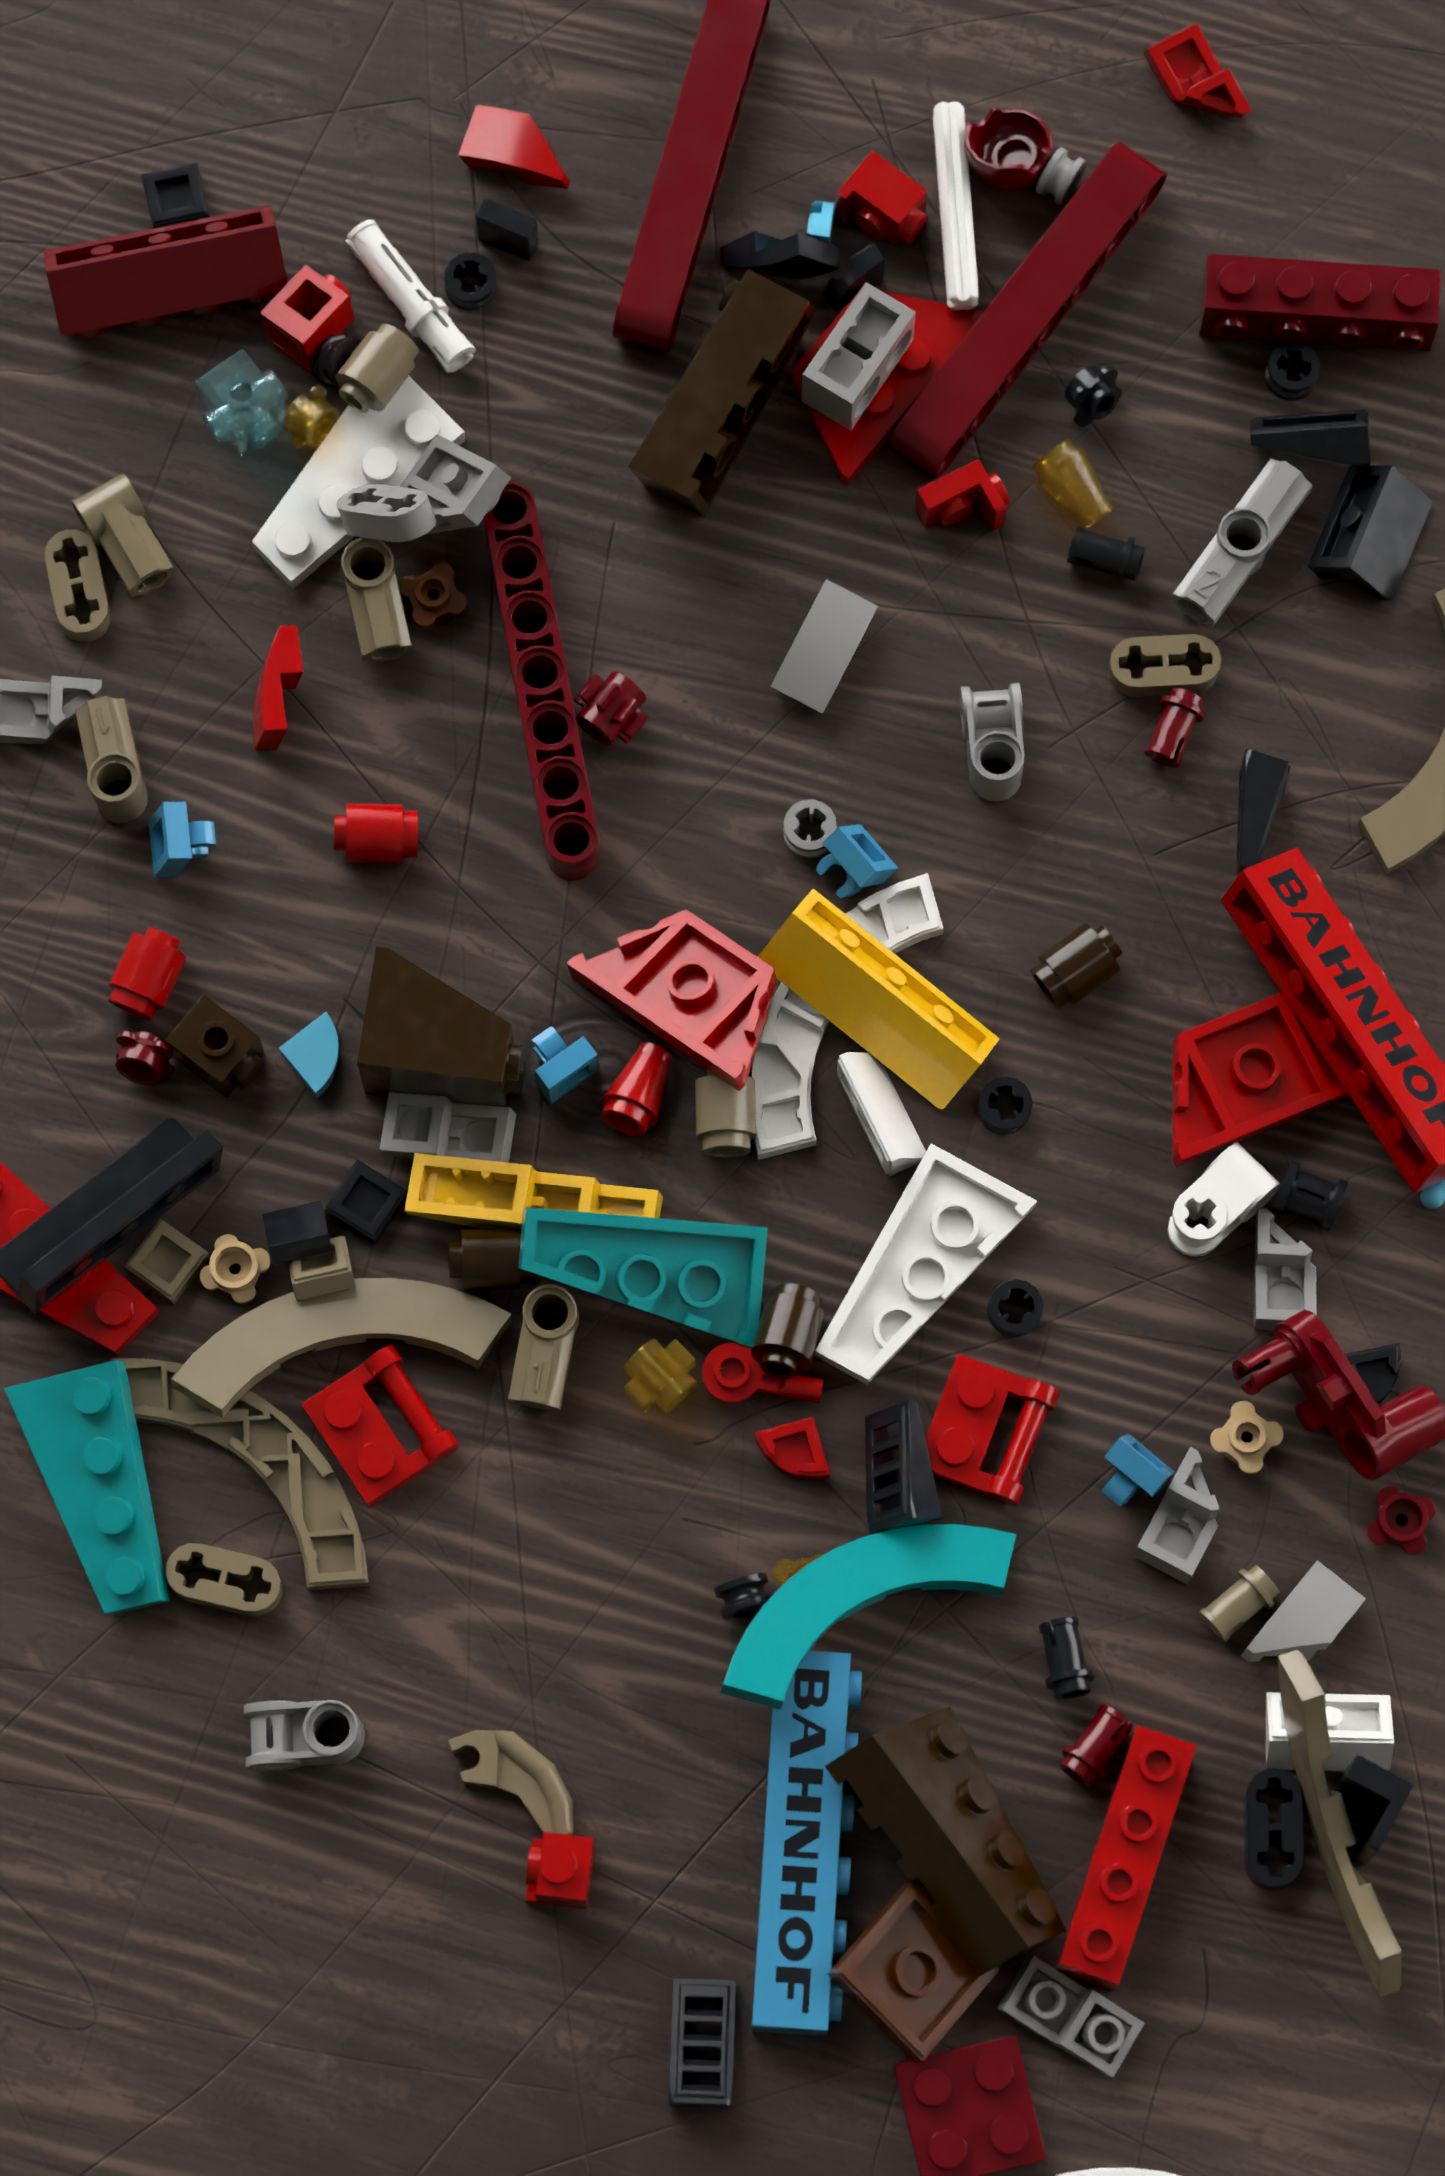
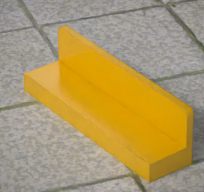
M814 888L797 906L758 955V958L775 969L779 981L939 1109H944L1000 1039Z

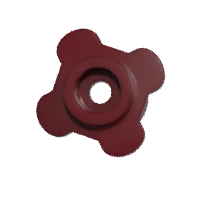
M129 1031L118 1033L116 1042L121 1046V1049L117 1051L115 1066L122 1076L138 1084L155 1085L161 1081L162 1077L172 1075L174 1066L169 1063V1060L173 1058L175 1051L163 1039L155 1034L142 1031L135 1034Z
M1394 1486L1384 1487L1376 1496V1501L1379 1505L1376 1519L1370 1522L1367 1527L1369 1539L1376 1545H1382L1387 1542L1400 1546L1408 1555L1421 1553L1427 1545L1424 1532L1428 1521L1436 1514L1435 1504L1426 1496L1417 1497L1411 1493H1400L1399 1489ZM1399 1515L1405 1516L1407 1524L1399 1526L1396 1523V1517Z

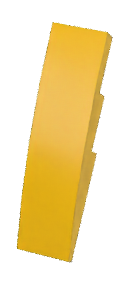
M414 1153L404 1211L410 1215L479 1229H519V1234L521 1235L523 1207L660 1218L663 1196L659 1190L600 1184L595 1177L538 1172L532 1165Z

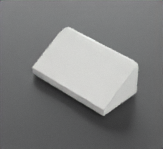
M846 1052L839 1055L837 1076L885 1174L892 1176L920 1163L926 1150L884 1065L870 1053Z
M1266 1692V1766L1269 1769L1295 1770L1286 1732L1281 1693ZM1325 1694L1326 1717L1332 1756L1323 1761L1324 1771H1344L1357 1754L1389 1771L1394 1749L1390 1695Z

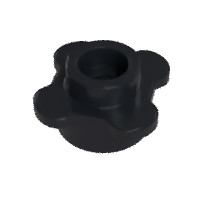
M1098 366L1086 367L1077 373L1068 384L1065 399L1076 410L1074 422L1079 427L1089 425L1093 419L1098 420L1106 417L1117 405L1121 398L1122 390L1116 386L1115 380L1118 376V371L1114 367L1108 366L1102 370Z

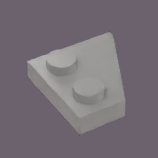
M436 434L400 487L426 492L436 518L435 526L426 533L432 534L478 526L486 513L496 506L501 492L512 477L492 462Z

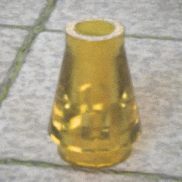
M1070 439L1054 447L1032 466L1040 477L1036 483L1078 518L1085 529L1101 520L1114 508L1107 499L1084 448L1080 447L1077 449Z

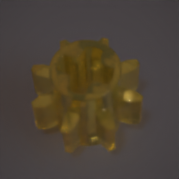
M654 1338L643 1345L624 1365L622 1370L631 1379L624 1386L626 1389L624 1393L643 1413H646L655 1404L664 1414H667L676 1408L696 1387L698 1382L689 1374L696 1366L694 1363L696 1359L677 1339L673 1340L665 1349Z

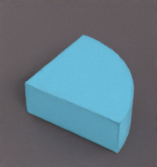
M815 201L811 204V214H809L807 228L808 237L831 244L835 203Z
M327 1012L323 1013L279 1047L280 1054L316 1098L322 1095L333 1081L340 1050L337 1031Z

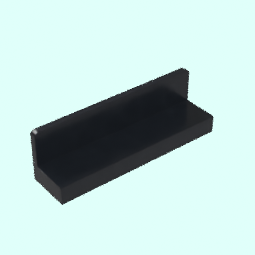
M167 1119L1 1247L0 1277L28 1308L36 1314L218 1172L223 1146L208 1130L193 1139L176 1119Z

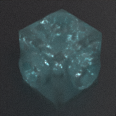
M243 348L195 381L200 403L206 410L202 414L206 426L219 443L222 444L229 440L240 455L252 447L260 449L269 445L278 438L283 431V426L288 423L284 401L289 398L287 391L270 369L262 373Z

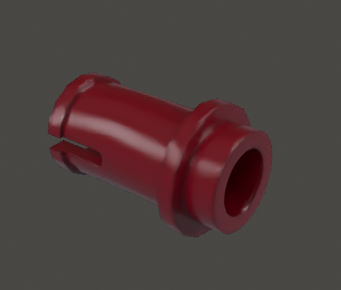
M1172 688L1169 696H1163L1160 701L1163 711L1149 745L1145 748L1144 754L1147 757H1151V760L1171 768H1178L1182 762L1181 758L1195 724L1202 722L1205 718V712L1202 710L1204 700L1195 693L1181 688Z
M1102 1704L1097 1710L1098 1713L1073 1747L1066 1746L1062 1751L1064 1760L1060 1764L1062 1771L1077 1783L1088 1788L1091 1787L1095 1780L1102 1781L1106 1773L1103 1768L1127 1734H1130L1134 1728L1131 1722H1124L1125 1716L1117 1710Z

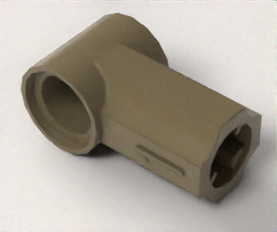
M124 474L71 501L86 533L93 540L96 547H102L130 597L137 595L146 596L161 588L175 574L173 566L159 540L154 536L146 522L148 516L138 495Z
M363 537L353 540L343 552L341 567L362 660L379 663L398 659L401 655L412 651V644L396 577L394 556L390 547L382 540ZM365 561H374L384 567L383 573L373 580H363L353 574L355 568Z
M109 696L87 700L86 704L75 709L88 771L87 784L102 816L115 823H128L137 819L145 811L148 804V791L142 778L127 703L124 698L116 699ZM118 780L131 782L130 787L120 795L110 796L105 794L107 787Z
M555 1284L542 1285L535 1288L525 1299L523 1304V1323L508 1401L511 1403L540 1410H561L574 1336L579 1327L577 1305L573 1296L563 1287ZM547 1302H558L568 1310L566 1322L555 1330H545L534 1322L537 1309Z

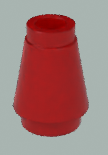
M647 1042L639 1045L637 1052L633 1054L602 1097V1103L605 1107L601 1116L608 1125L632 1136H643L648 1127L656 1125L669 1073V1066L673 1059L667 1050Z

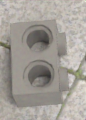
M866 282L802 374V402L851 431L914 340L916 312Z

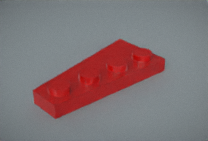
M0 1162L1 1248L51 1210V1208ZM106 1260L102 1261L38 1311L49 1317L51 1321L117 1357L160 1314L158 1308ZM0 1277V1293L20 1304L24 1303Z

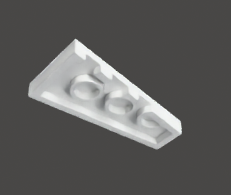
M408 376L381 412L369 409L367 413H362L348 405L253 539L254 550L292 589H295L354 537L347 534L336 505L345 493L369 484L400 487L436 434L460 445L465 441L464 430L410 376Z
M930 1144L818 1344L814 1356L868 1384L1036 1206L1037 1200L941 1148Z

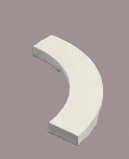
M928 873L898 882L870 895L859 902L857 907L846 913L848 917L894 954L920 941L943 934V925ZM782 982L771 1001L752 1066V1078L755 1079L756 1138L754 1143L758 1160L816 1145L811 1112V1079L816 1055L830 1021Z

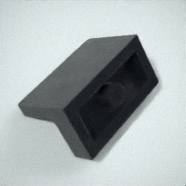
M1393 465L1349 466L1307 567L1321 579H1356L1379 600H1393L1431 508V499Z
M1358 1754L1344 1770L1334 1791L1340 1792L1344 1800L1376 1817L1354 1858L1356 1862L1365 1866L1378 1853L1414 1785Z

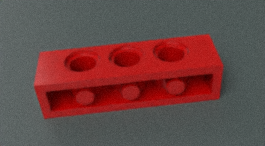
M1137 1725L1131 1737L1055 1968L1057 1971L1113 1992L1118 1987L1197 1745Z

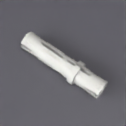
M366 220L354 227L348 233V239L345 240V244L363 263L377 284L400 310L406 319L405 327L413 337H420L427 344L447 373L455 372L465 366L473 358V353L476 352V349L448 316L449 308L445 302L439 297L434 298L429 290L425 288L418 279V276L386 239L374 220Z

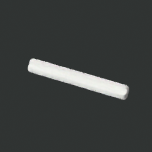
M957 101L950 103L940 102L933 108V125L947 305L955 311L962 309L972 310L978 305L979 290L969 164L964 149L965 113L963 105Z

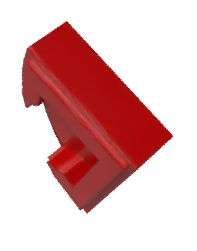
M814 1416L755 1432L754 1437L760 1451L778 1470L789 1476L804 1480L830 1478L829 1467Z

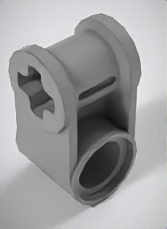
M1010 683L1008 689L977 692H972L969 686L960 687L961 728L963 739L966 740L971 787L978 796L987 801L999 802L1007 800L1017 792L1021 785L1024 765V722L1020 684ZM990 759H1002L1012 769L1003 774H992L982 764Z
M262 1701L249 1703L243 1707L244 1716L250 1719L251 1755L245 1759V1767L248 1770L279 1771L309 1765L341 1764L349 1762L356 1757L364 1746L366 1734L363 1723L353 1710L341 1701ZM334 1717L348 1720L350 1726L349 1735L343 1743L334 1747L320 1744L319 1731L323 1723ZM272 1729H273V1747H272Z

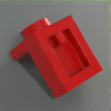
M977 459L917 489L914 510L924 528L927 529L939 522L943 526H948L962 520L972 512V505L977 503L992 531H995L1004 526L1007 511L1006 505L1010 504V499L1000 477L995 472L988 475L981 461Z

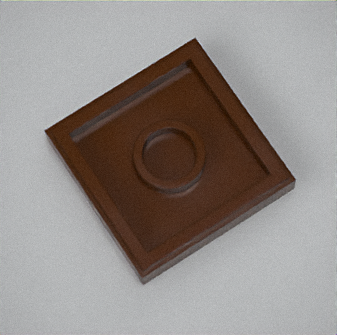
M912 1881L905 1883L827 1975L913 2063L924 2061L999 1969L979 1977L932 1913L933 1901Z

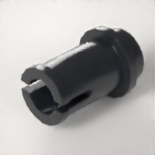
M1078 526L1071 542L1067 563H1075L1116 575V581L1119 583H1123L1125 578L1136 581L1143 561L1145 547L1136 545V539L1133 537H1129L1126 542L1084 530L1083 527Z
M1062 1617L1052 1619V1626H1050V1622L1040 1624L1039 1631L1042 1634L1050 1677L1045 1680L1046 1688L1053 1689L1055 1699L1059 1700L1077 1698L1090 1693V1681L1095 1676L1093 1670L1086 1668L1078 1630V1618Z

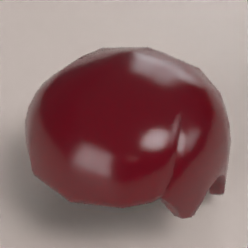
M993 107L980 123L975 125L971 121L968 122L965 127L964 149L968 163L979 181L995 190L1014 192L1031 185L1041 177L1048 162L1054 155V141L1052 133L1040 116L1022 108L1000 110Z

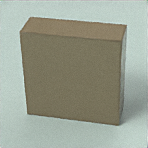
M159 1219L124 1265L126 1272L175 1305L208 1262L210 1255L202 1247L162 1219Z
M345 1236L331 1238L332 1250L329 1252L288 1261L296 1301L356 1288Z

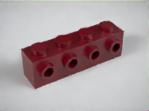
M271 205L43 251L46 274L61 336L74 334V336L79 338L94 337L104 333L109 326L129 322L134 326H148L161 321L164 315L183 311L195 315L206 314L220 308L222 303L242 299L249 303L265 302L273 299L288 283Z
M1208 254L1202 280L1199 335L1219 336L1227 339L1277 340L1285 343L1298 341L1335 344L1343 347L1392 348L1400 351H1430L1439 325L1441 270Z

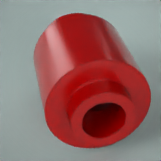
M346 803V815H334V851H345L346 863H402L403 858H417L418 810H403V804Z
M148 927L145 935L132 933L110 980L109 986L113 988L108 1002L129 1014L152 1021L156 1010L164 1009L187 959L183 953L178 951L181 941L166 932L152 927Z

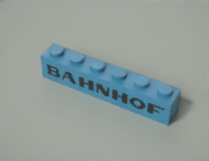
M809 1651L789 1684L781 1709L772 1708L752 2031L827 2036L828 2022H841L843 1990L836 1983H831V1978L827 1974L832 1969V1958H841L845 1954L847 1920L835 1919L836 1895H849L851 1857H839L840 1832L852 1833L855 1795L842 1794L843 1782L838 1785L825 1766L858 1745V1733L846 1732L848 1708L860 1709L862 1671L850 1670L851 1653Z

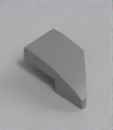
M51 676L49 683L0 679V742L45 744L76 716L75 709L82 707L86 704L87 700L94 699L100 693L102 680Z
M1258 1208L1256 1213L1253 1330L1274 1331L1277 1324L1302 1310L1311 1311L1317 1316L1316 1267L1310 1262L1313 1250L1302 1240L1297 1243L1274 1222L1275 1215L1267 1208Z
M1192 1447L1189 1448L1133 1555L1137 1559L1187 1585L1218 1528L1215 1518L1220 1510L1215 1495H1210L1200 1468L1202 1459L1199 1451Z
M1317 1560L1252 1640L1241 1657L1248 1662H1259L1263 1656H1279L1299 1650L1300 1653H1303L1306 1661H1309L1317 1650L1327 1649L1366 1598Z

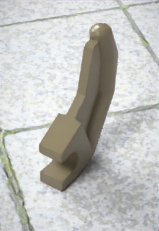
M474 1730L448 1740L453 1754L459 1753L464 1749H473L480 1755V1760L476 1767L460 1772L464 1785L500 1789L516 1795L521 1799L542 1832L573 1835V1799L555 1764L519 1735L512 1731Z

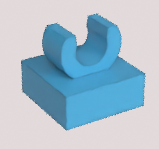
M162 802L148 821L154 878L178 877L192 858L207 857L208 847L216 846L214 822L194 821L188 823L186 802Z
M861 824L838 827L822 843L831 854L820 860L816 871L820 875H826L833 872L838 865H841L847 873V880L837 890L836 894L839 898L856 895L863 887L883 884L898 867Z
M550 1026L532 1039L535 1045L533 1050L543 1063L542 1066L535 1070L536 1084L550 1104L556 1102L599 1071L598 1054L584 1036L567 1047L556 1030Z
M1126 1434L1120 1437L1104 1456L1119 1470L1101 1492L1121 1507L1131 1499L1139 1487L1151 1496L1159 1493L1176 1472L1134 1437Z

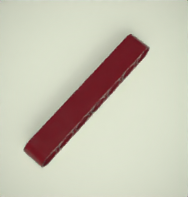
M707 0L617 306L613 325V338L668 352L672 348L764 33L771 0Z
M1121 142L1113 145L904 414L892 433L889 446L934 477H941L1154 202L1166 181L1167 173Z
M509 481L501 492L496 506L484 516L486 539L546 860L550 869L558 877L565 880H580L591 874L599 861L598 832L535 500L532 493L524 485ZM506 509H516L524 514V517L514 524H503L496 519V516ZM516 563H527L535 569L530 576L523 579H515L505 573L511 565ZM526 617H536L545 623V626L540 631L533 634L523 633L515 627L521 619ZM538 671L548 672L556 678L553 684L544 689H536L526 683V679ZM548 726H556L567 733L565 738L555 744L542 743L536 738V735L541 729ZM559 781L569 782L577 788L576 793L565 800L551 798L546 791L553 783ZM568 837H578L588 844L587 848L576 856H566L556 849L558 843Z

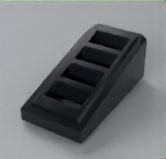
M1365 409L1254 417V420L1251 421L1250 441L1253 446L1359 467H1371L1369 414Z
M1250 749L1245 750L1239 771L1237 876L1242 870L1260 863L1291 768L1288 765L1289 761Z
M909 1399L865 1416L866 1503L870 1535L895 1528L925 1525L942 1519L917 1400ZM899 1422V1434L889 1438L887 1426ZM899 1448L900 1458L894 1460L892 1450ZM899 1471H900V1482H898V1477H897V1472H899Z
M673 1978L669 2106L732 2108L736 1980ZM686 1997L723 1998V2011L685 2009ZM685 2022L722 2024V2036L684 2034ZM684 2047L721 2049V2060L683 2059ZM683 2072L720 2074V2085L683 2084Z

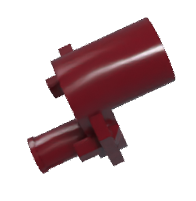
M1302 1310L1280 1322L1274 1328L1273 1341L1243 1358L1236 1359L1232 1363V1372L1236 1381L1251 1374L1249 1376L1251 1380L1240 1386L1245 1393L1251 1396L1291 1373L1308 1398L1295 1407L1296 1416L1305 1430L1314 1432L1326 1425L1355 1470L1368 1480L1373 1481L1445 1440V1407L1431 1389L1423 1385L1414 1386L1379 1407L1370 1394L1369 1388L1353 1364L1351 1365L1327 1327L1311 1311Z

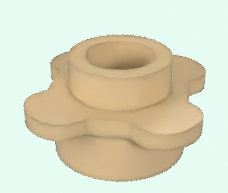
M226 1234L216 1240L215 1250L210 1257L209 1265L203 1267L200 1271V1280L207 1290L220 1289L231 1294L236 1303L246 1304L255 1298L256 1290L254 1286L260 1274L269 1270L271 1259L268 1252L263 1248L253 1250L249 1245L238 1241L236 1236ZM233 1264L241 1266V1271L238 1274L230 1272V1267Z
M1239 1401L1232 1405L1230 1409L1231 1417L1222 1428L1213 1430L1210 1436V1444L1215 1452L1224 1453L1230 1461L1238 1464L1242 1472L1254 1474L1261 1470L1263 1457L1268 1450L1282 1442L1283 1429L1279 1423L1275 1421L1267 1422L1256 1414L1252 1403ZM1249 1432L1252 1435V1441L1249 1443L1243 1442L1241 1434Z

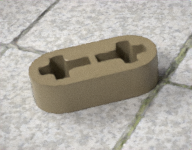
M76 529L61 531L48 541L45 548V564L55 613L60 627L67 637L77 642H92L105 634L111 623V611L100 558L93 540L86 533ZM76 548L79 556H85L79 559L81 573L79 578L71 579L66 563L60 562L65 560V550ZM85 593L89 608L96 610L90 613V622L87 624H79L76 616H70L77 612L74 596L76 594Z
M1184 634L1132 637L1124 639L1113 649L1109 661L1108 676L1113 687L1126 696L1169 695L1172 688H1181L1196 694L1206 691L1215 683L1220 670L1221 654L1216 644L1203 635ZM1190 652L1197 653L1199 662L1209 663L1203 665L1201 675L1198 676L1190 675L1188 666L1169 665L1184 663L1187 653ZM1132 655L1139 656L1141 665H1160V667L1145 668L1142 678L1139 679L1131 678L1129 669H1120V667L1126 666L1128 656Z
M188 1543L178 1547L170 1555L166 1563V1577L170 1587L178 1597L188 1602L246 1616L259 1617L270 1613L278 1606L282 1597L283 1584L278 1571L270 1562L260 1557L201 1543ZM199 1557L203 1558L202 1562L205 1570L219 1574L220 1578L219 1582L198 1579L195 1588H188L184 1575L178 1573L181 1565L191 1566L194 1558ZM254 1572H262L264 1583L271 1587L268 1594L258 1593L255 1602H247L246 1594L240 1587L228 1585L230 1577L248 1581L251 1580Z

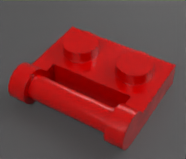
M388 1345L380 1349L362 1365L301 1403L310 1421L368 1508L450 1456L460 1446L451 1430L443 1431L400 1365L403 1363V1358L394 1345ZM381 1380L423 1444L410 1455L407 1454L365 1390Z
M958 1353L925 1438L934 1478L998 1502L1018 1506L1025 1490L1024 1486L1020 1484L1046 1413L1048 1410L1053 1411L1055 1409L1060 1391L1044 1382L1020 1377ZM1011 1397L1024 1402L998 1474L991 1475L980 1471L1006 1399Z

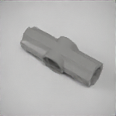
M1272 458L1268 461L1234 510L1229 511L1222 518L1216 535L1172 594L1171 601L1180 608L1182 614L1198 624L1214 627L1250 575L1261 568L1266 553L1311 492L1312 484L1303 476L1302 471L1286 461H1277ZM1234 535H1245L1255 542L1256 547L1248 551L1238 550L1229 543L1228 538Z

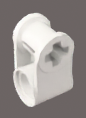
M1238 1142L1233 1143L1176 1200L1167 1229L1170 1242L1176 1250L1184 1255L1198 1257L1210 1253L1241 1223L1252 1218L1257 1213L1258 1208H1263L1281 1186L1280 1183ZM1201 1216L1208 1219L1207 1227L1199 1224L1192 1229L1186 1224L1188 1217L1194 1221Z

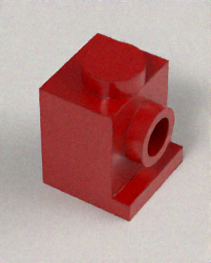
M872 150L837 191L836 217L845 223L853 215L857 225L872 238L880 240L884 237L896 247L902 241L910 244L920 234L928 220V215L925 214L927 189Z
M305 265L260 312L267 342L311 373L314 370L316 349L322 340L330 335H340L355 320L350 301L352 299L351 293L336 277L330 274H326L323 277Z
M543 1832V1839L533 1838L527 1862L525 1901L588 1909L595 1853L594 1838Z

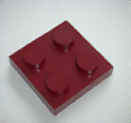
M1017 2035L928 2055L923 2062L913 2063L911 2060H907L893 2065L920 2176H985L1047 2160Z

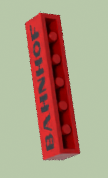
M1298 847L1242 870L1220 901L1414 1194L1445 1180V1063L1440 1061L1420 1031L1416 1019L1405 1009L1387 982L1384 971L1373 961L1355 934L1350 920L1338 909L1324 888L1319 874L1308 864Z

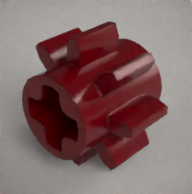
M611 672L606 680L598 674H594L573 699L578 705L583 707L576 716L579 726L592 738L604 745H611L617 736L624 743H628L649 719L648 715L639 710L647 700L646 695L633 681L618 672Z

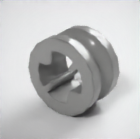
M1060 147L1044 169L1036 192L1042 196L1052 193L1055 196V203L1060 206L1065 205L1078 186L1087 166V161L1080 157L1077 160H1071L1068 157V150Z
M814 799L801 800L792 805L786 812L783 822L784 841L788 849L795 855L806 859L818 858L826 854L828 849L822 843L837 829L836 817L831 808L825 803ZM809 817L810 824L814 818L822 821L823 823L820 827L821 838L811 841V835H807L806 841L800 839L797 836L800 827L798 820Z

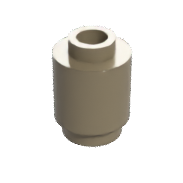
M383 323L377 331H369L336 374V380L341 386V389L338 391L340 397L352 408L362 413H367L369 409L378 412L383 411L415 368L414 358L419 353L416 344L402 331L389 324Z
M707 1070V1076L700 1077L695 1081L696 1139L702 1142V1153L707 1156L720 1158L747 1155L751 1152L750 1141L756 1138L755 1079L748 1076L746 1085L738 1091Z

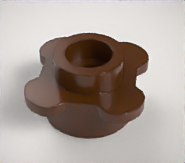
M438 562L433 565L429 572L419 576L409 574L401 580L400 593L403 597L410 600L413 610L412 619L417 626L429 628L434 624L446 622L453 615L459 616L466 610L467 597L457 590L453 581L455 571L451 565ZM430 591H437L439 597L432 600L428 597Z

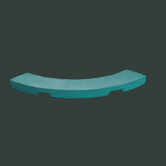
M927 1524L882 1531L861 1537L831 1550L806 1565L786 1581L762 1606L746 1629L733 1654L720 1693L780 1710L796 1670L809 1651L815 1646L817 1640L839 1620L842 1621L862 1608L885 1599L886 1595L907 1589L920 1588L922 1591L940 1589L975 1591L1000 1597L1005 1586L1016 1534L987 1527L959 1524Z

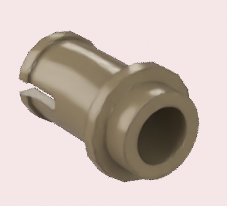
M1257 1565L1253 1566L1249 1571L1243 1568L1239 1570L1237 1574L1240 1579L1210 1605L1199 1611L1201 1618L1223 1642L1229 1640L1235 1631L1263 1607L1270 1610L1275 1606L1272 1599L1280 1591L1270 1577Z

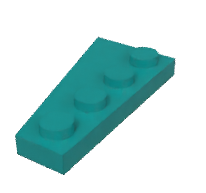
M523 1207L518 1268L753 1347L760 1322L768 1228Z
M114 1360L4 1388L104 1614L115 1615L169 1602L170 1598L125 1362Z

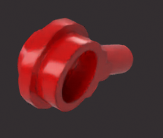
M725 1343L715 1347L706 1356L702 1366V1380L706 1390L715 1399L724 1403H740L750 1398L753 1399L758 1391L820 1403L824 1385L823 1379L799 1374L788 1379L771 1376L761 1369V1363L757 1362L751 1354L752 1350L740 1343Z

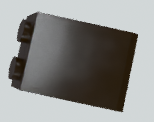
M376 947L357 1060L364 1093L380 1097H388L389 1092L446 1096L452 1103L508 1107L510 1096L520 1097L524 1081L525 1061H522L523 1045L514 1044L512 1024L389 948Z

